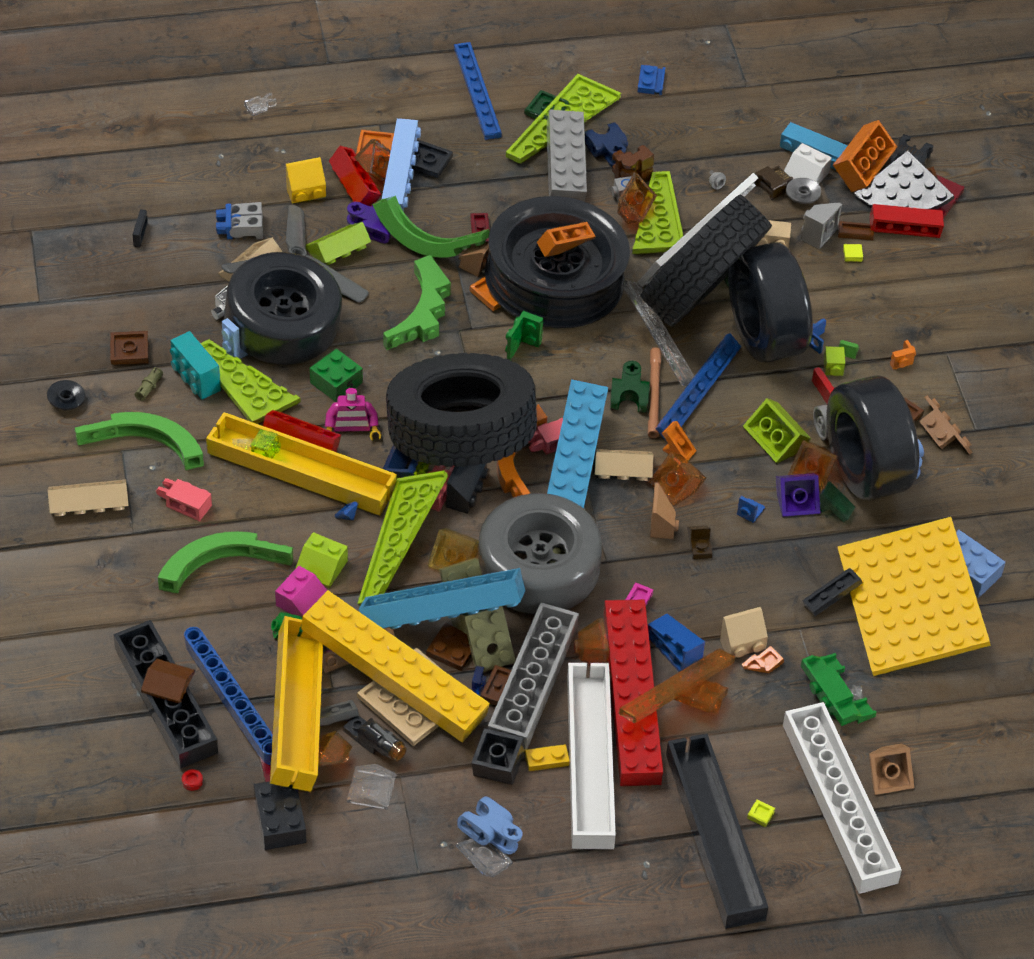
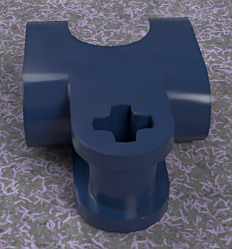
M615 122L607 124L608 130L606 134H597L592 129L584 131L586 147L594 157L603 155L611 167L616 163L612 159L613 153L619 150L626 153V148L628 147L627 138Z

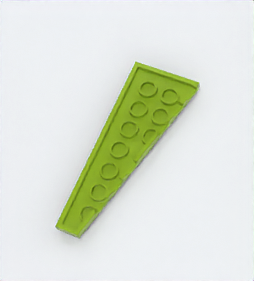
M577 74L506 151V157L521 164L547 147V120L543 119V116H548L549 110L553 105H555L553 110H561L562 107L566 106L565 111L584 112L585 122L619 100L621 93ZM562 98L567 100L569 102V105L559 101V99Z
M444 470L397 478L357 603L359 606H361L365 597L385 593L448 477Z

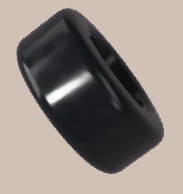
M772 242L749 248L729 267L728 271L730 303L739 335L748 352L756 360L763 363L800 355L809 347L813 331L811 301L802 270L792 252L781 243Z
M289 252L265 253L244 262L231 276L226 292L224 320L228 318L239 328L240 349L250 356L272 364H299L318 357L333 343L339 328L342 294L334 276L313 259ZM266 301L271 302L269 307L260 306V304ZM298 309L306 311L304 314L297 315L295 313V311Z
M880 375L836 386L828 399L826 425L833 459L846 486L858 498L867 501L902 493L910 489L916 481L919 470V443L913 417L899 389L889 379Z

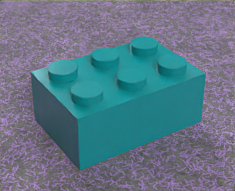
M188 331L170 340L171 366L174 371L179 372L182 380L190 385L192 392L203 400L221 391L219 365L194 335Z

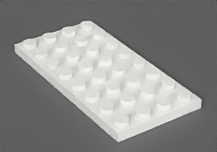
M752 173L663 254L640 278L636 285L640 288L644 285L647 286L666 263L714 215L736 196L741 194L745 197L756 186L754 182L758 177Z

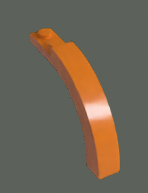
M536 405L537 427L542 424H547V416L540 405ZM514 452L512 455L498 460L497 474L504 493L511 492L513 497L531 494L515 469L513 460L516 453Z

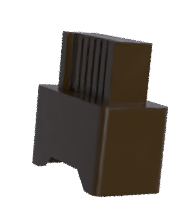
M779 165L772 169L767 166L754 173L758 177L754 184L764 189L769 194L771 200L784 194L787 184L793 180V177H790Z

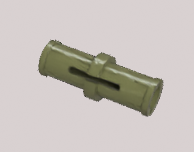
M154 367L150 374L142 380V385L134 393L138 400L144 401L151 390L153 391L156 388V383L163 376V371L160 368Z

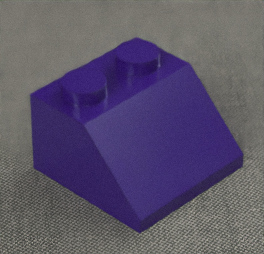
M811 473L776 476L777 498L782 516L820 514L818 475Z

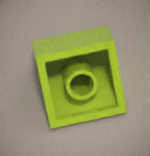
M313 532L303 546L296 568L301 566L312 572L324 587L330 588L348 562V546Z

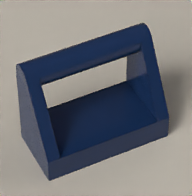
M393 445L383 469L397 474V478L409 477L414 475L420 460L412 459L408 469H405L410 456L404 455L402 451L400 452Z

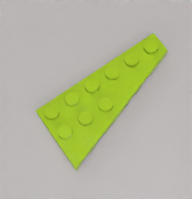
M670 171L652 172L632 254L667 252L683 237Z

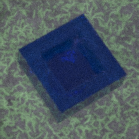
M476 666L472 679V691L480 695L481 687L484 688L486 685L487 676H484V667Z

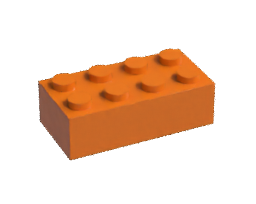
M877 120L863 125L833 166L850 191L855 192L868 187L896 150L897 145L881 122Z

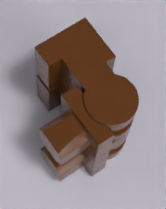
M644 145L639 146L638 151L634 154L630 151L624 153L621 150L613 153L612 159L616 163L612 166V172L615 173V179L635 176L637 183L640 184L651 180L654 154Z

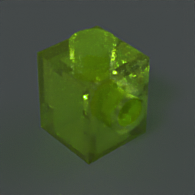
M260 429L250 446L252 452L273 459L275 454L280 451L281 443L277 433Z

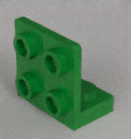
M525 311L519 317H516L513 328L509 329L506 334L507 345L505 352H507V359H512L522 342L540 347L543 332L542 317Z

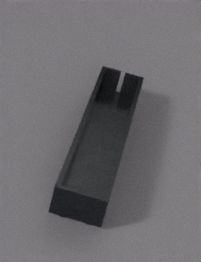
M708 733L691 736L689 738L688 752H685L686 737L668 741L666 757L724 928L728 929L766 921L769 907Z

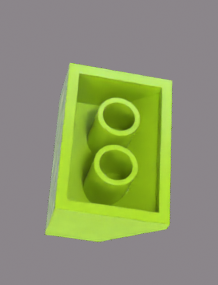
M360 222L345 226L306 244V250L313 258L326 263V265H330L336 262L335 258L337 257L345 258L351 255L350 251L365 249L366 244L370 243L371 240L364 223Z
M768 398L765 399L743 425L776 463H780L800 453L811 440L810 436L778 402Z

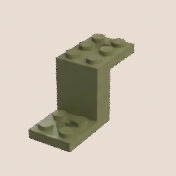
M477 558L439 569L442 583L482 575ZM499 606L498 609L493 611L483 609L479 610L476 614L461 613L460 616L451 618L452 625L467 634L476 673L480 674L493 670L495 665L502 667L515 662L503 606ZM491 643H495V651L493 653H488V645Z

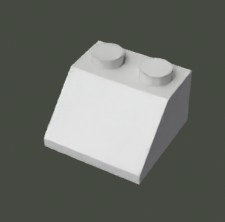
M802 143L793 152L784 171L790 177L792 176L793 179L809 178L819 184L830 172L832 157Z

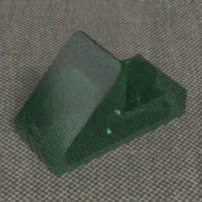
M828 481L820 494V512L831 509L845 522L850 518L855 506L831 481Z

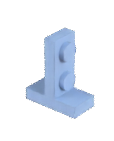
M228 318L223 320L221 331L223 335L222 348L234 358L238 357L241 359L248 354L240 349L239 328Z

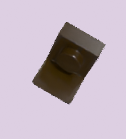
M707 525L687 527L692 558H712L711 528Z

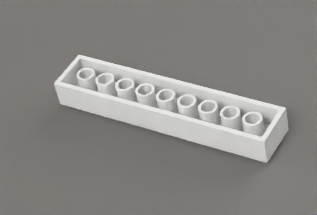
M824 702L785 711L783 727L858 893L898 884L902 869Z

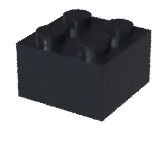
M484 728L471 762L473 776L513 785L525 753L524 737Z

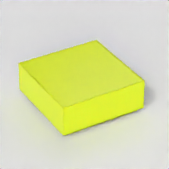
M844 244L843 253L845 261H863L861 244Z
M756 800L747 815V819L766 827L775 813V808Z

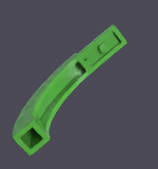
M396 195L381 199L373 204L380 221L393 237L409 249L426 256L431 255L438 258L453 257L464 249L471 247V244L479 246L486 243L485 240L489 238V229L457 238H440L430 235L410 221L400 207Z
M142 412L110 414L111 420L75 427L77 445L122 436H140L154 439L171 448L181 459L185 470L204 466L203 453L195 438L179 424L158 415Z
M223 532L205 536L189 543L167 561L158 576L159 590L178 593L183 582L193 571L210 561L224 557L246 556L291 566L293 562V548L258 540L257 533Z

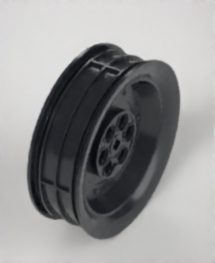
M543 196L523 200L512 205L494 221L489 233L488 244L490 254L485 265V281L493 298L507 312L515 317H519L523 311L542 317L543 327L574 328L602 319L617 306L624 291V272L629 262L630 246L624 230L608 213L578 199L561 196ZM588 222L596 236L594 239L563 253L548 257L544 256L537 244V241L546 230Z

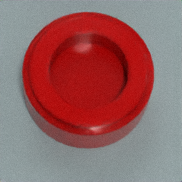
M191 769L183 773L182 785L186 790L195 791L202 786L203 777L198 770Z

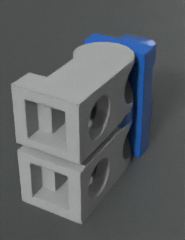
M261 202L241 203L232 206L231 204H226V209L216 210L217 234H227V239H233V237L241 238L243 236H256V239H263Z

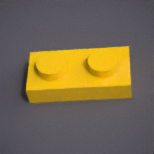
M566 744L525 750L529 771L565 767L570 764Z

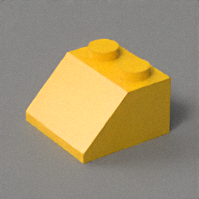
M320 157L286 164L287 192L292 204L326 197V182Z

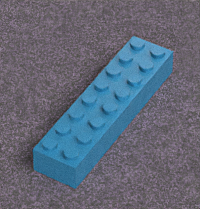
M571 379L547 494L567 498L584 508L608 387Z
M517 568L365 597L359 607V612L382 628L390 627V629H396L403 624L417 625L424 620L434 622L440 620V617L445 616L455 618L460 616L461 613L471 615L483 609L493 611L498 609L499 606L504 605L514 607L521 602L525 593L521 570Z

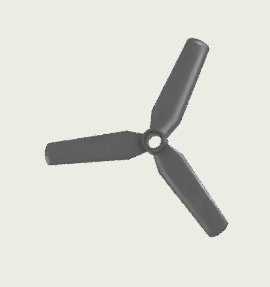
M289 205L286 231L288 252L300 254L318 262L334 276L340 287L341 294L358 303L363 302L369 294L366 289L321 261L307 255L304 211L298 206ZM248 260L223 264L221 267L225 272L231 274Z

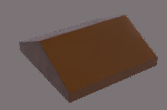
M156 659L147 670L141 693L180 704L195 670Z

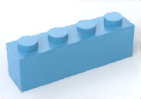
M792 122L783 131L780 140V147L794 152L803 143L832 157L830 166L832 169H835L833 164L848 146Z

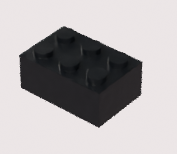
M270 781L254 784V799L264 849L269 850L307 843L306 826L298 789H294L293 785L284 787L270 784Z

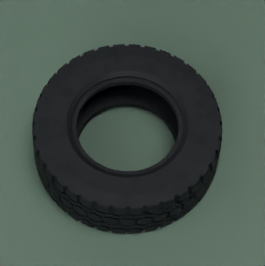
M743 195L736 196L666 263L645 287L640 297L667 325L673 327L728 276L729 267L749 248L755 247L771 229L772 224Z
M479 353L435 356L406 367L390 381L387 387L386 408L391 441L404 455L410 456V458L417 461L420 460L423 463L447 467H466V465L475 466L491 463V461L495 462L525 447L531 441L536 431V389L533 378L524 367L506 358L503 359L499 356ZM455 406L483 407L467 412L441 411Z

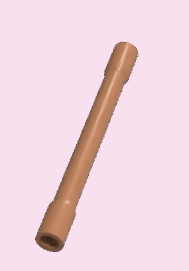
M656 347L650 350L651 371L648 437L657 438L659 436V432L655 428L659 424L661 349Z

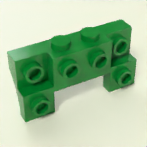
M836 653L821 657L811 655L802 659L801 668L811 681L809 684L811 692L814 695L816 694L820 703L824 702L829 715H834L841 726L853 721H857L859 724L876 717L877 712L871 709L866 697L853 701L854 695L839 675L845 672V666L839 663Z

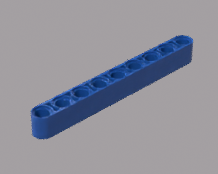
M189 627L184 632L187 651L258 756L261 757L264 763L271 765L272 753L270 752H272L273 734L202 630L198 627Z

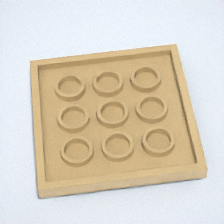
M415 648V649H414V651H416L417 653H419L420 655H422L423 657H425L427 660H429L430 662H432L433 664H435V663H434L432 660H430L425 654H423L418 648ZM374 680L357 693L358 699L412 746H415L439 727Z

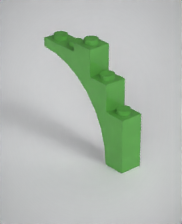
M431 255L414 261V274L422 290L421 298L415 310L406 320L383 333V345L386 350L417 338L425 342L439 336V323L436 319L445 316V302L442 299L451 295V282Z

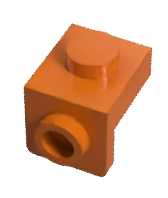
M908 340L904 341L902 350L892 352L890 366L893 370L913 365L916 350Z

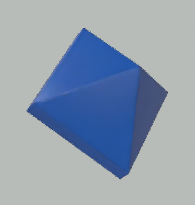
M358 503L346 504L335 514V518L354 520Z

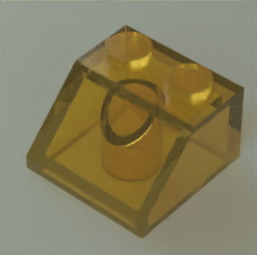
M448 528L439 529L427 566L439 570L476 558L479 540Z

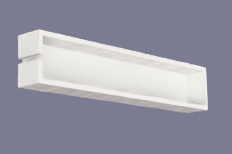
M568 663L572 849H614L615 809L609 663H591L589 678H586L587 663Z

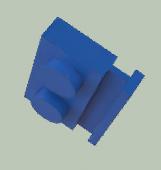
M641 65L637 92L654 94L655 92L662 95L665 67L658 69V66Z

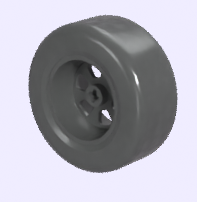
M525 494L500 504L485 519L479 534L478 560L482 575L517 568L521 570L525 593L517 606L509 608L535 615L540 603H545L568 610L586 599L598 581L602 556L601 533L593 517L575 502L553 494ZM562 548L565 554H555L553 549ZM515 553H524L527 559L522 560Z

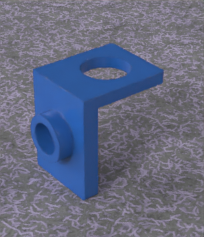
M824 318L815 324L813 323L812 338L809 345L819 354L822 353L824 340L819 337L825 332L826 320ZM814 339L818 342V346L814 344Z
M741 496L739 498L737 515L754 523L765 509V506L750 498L747 499Z

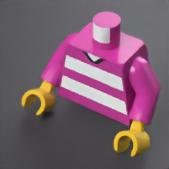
M354 388L347 389L346 396H338L337 402L333 403L326 412L325 427L327 430L332 431V428H334V431H370V428H372L370 439L373 441L372 434L374 432H377L379 440L381 439L382 434L377 428L379 426L377 411L370 402H366L365 396L357 395V390Z

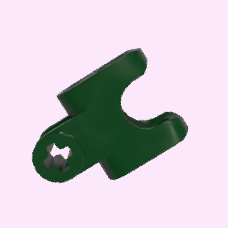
M632 360L624 363L622 379L612 378L611 410H619V406L623 401L630 400L636 403L638 412H647L650 381L641 380L642 368L637 361Z

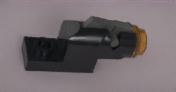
M356 716L343 726V731L372 754L378 751L382 755L396 761L401 760L406 754L407 748L402 740L372 718L366 721L362 717Z

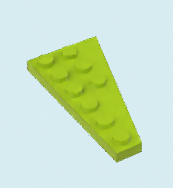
M210 339L200 343L219 365L221 387L248 421L258 424L264 421L265 415L271 410L282 412L301 402L299 396H293L287 392L285 387H279L273 383L271 378L252 366L243 364L238 357H232L226 353L224 348Z

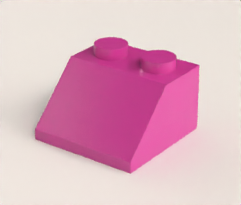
M298 566L275 591L276 606L290 614L303 617L324 595L327 589L315 574Z

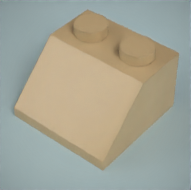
M761 607L723 617L720 642L729 659L739 658L746 654L766 649L768 636Z

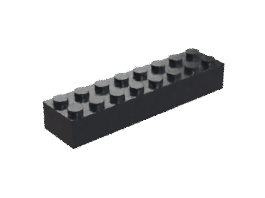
M149 620L113 634L115 650L180 769L218 754V740L189 687H187L180 704L141 693L147 670L156 659L175 664L152 621Z

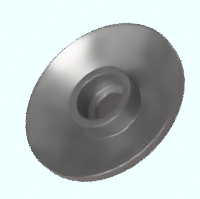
M795 178L787 184L786 193L793 201L808 204L819 199L821 188L812 179Z

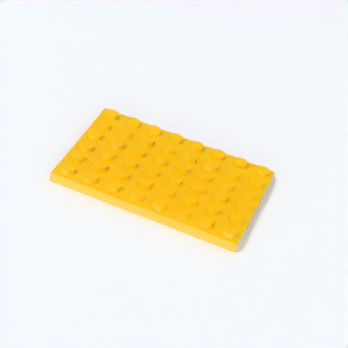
M951 517L838 546L844 571L851 568L861 578L863 583L851 591L850 595L873 676L991 646Z

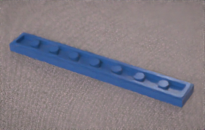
M471 43L454 44V51L484 139L501 138L502 132Z
M731 333L726 334L655 428L663 438L662 432L672 422L678 421L682 427L742 347Z

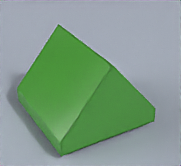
M840 340L839 347H844L845 357L855 359L859 345Z

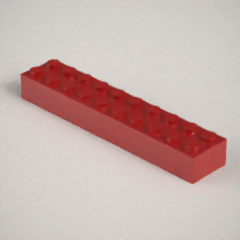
M645 599L605 600L604 624L620 786L661 785L663 766Z

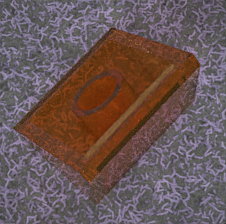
M371 139L354 158L368 174L385 184L391 150L375 139Z

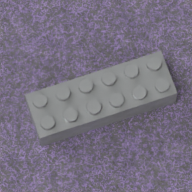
M549 110L547 118L549 196L569 197L585 202L587 184L584 112Z

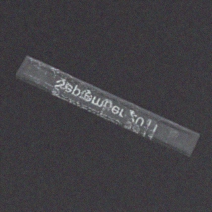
M625 280L622 283L624 290L681 386L687 387L695 377L660 317L640 297L643 291L640 284Z

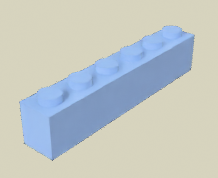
M397 118L382 199L396 195L398 203L404 212V208L408 207L407 194H410L411 183L409 181L413 179L414 170L412 166L416 164V155L414 154L418 152L419 142L417 138L421 137V128L418 127V120Z

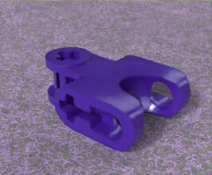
M352 202L348 205L347 223L349 225L363 222L371 240L384 244L389 241L391 233L380 221L373 204L371 207L360 202Z

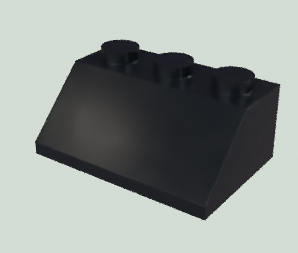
M487 463L475 466L454 467L447 481L446 508L466 514L469 513L470 508L476 504L477 493L482 491L483 480H487L490 469L487 468Z

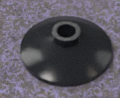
M61 380L53 383L48 388L47 399L55 408L72 410L84 402L85 391L80 384L74 381Z

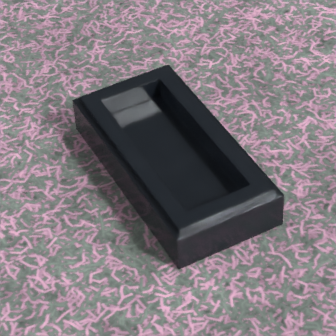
M143 209L139 211L132 234L133 246L137 248L141 247L148 224L147 211Z

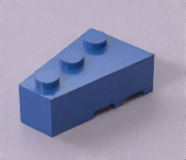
M665 614L648 624L649 639L682 676L702 666L704 640L669 614Z

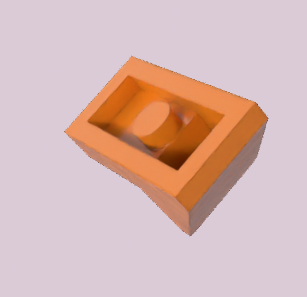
M678 421L672 422L662 432V435L668 442L662 450L683 463L687 462L697 451Z

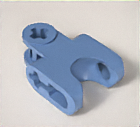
M486 796L477 802L476 812L479 816L469 811L459 816L457 821L458 828L478 844L485 846L491 843L505 854L516 852L518 848L517 842L521 840L523 832L518 826L513 824L510 812L491 798Z

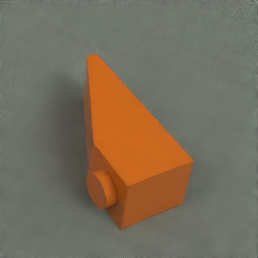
M588 222L546 230L537 241V244L544 256L548 257L563 253L594 239L596 236Z

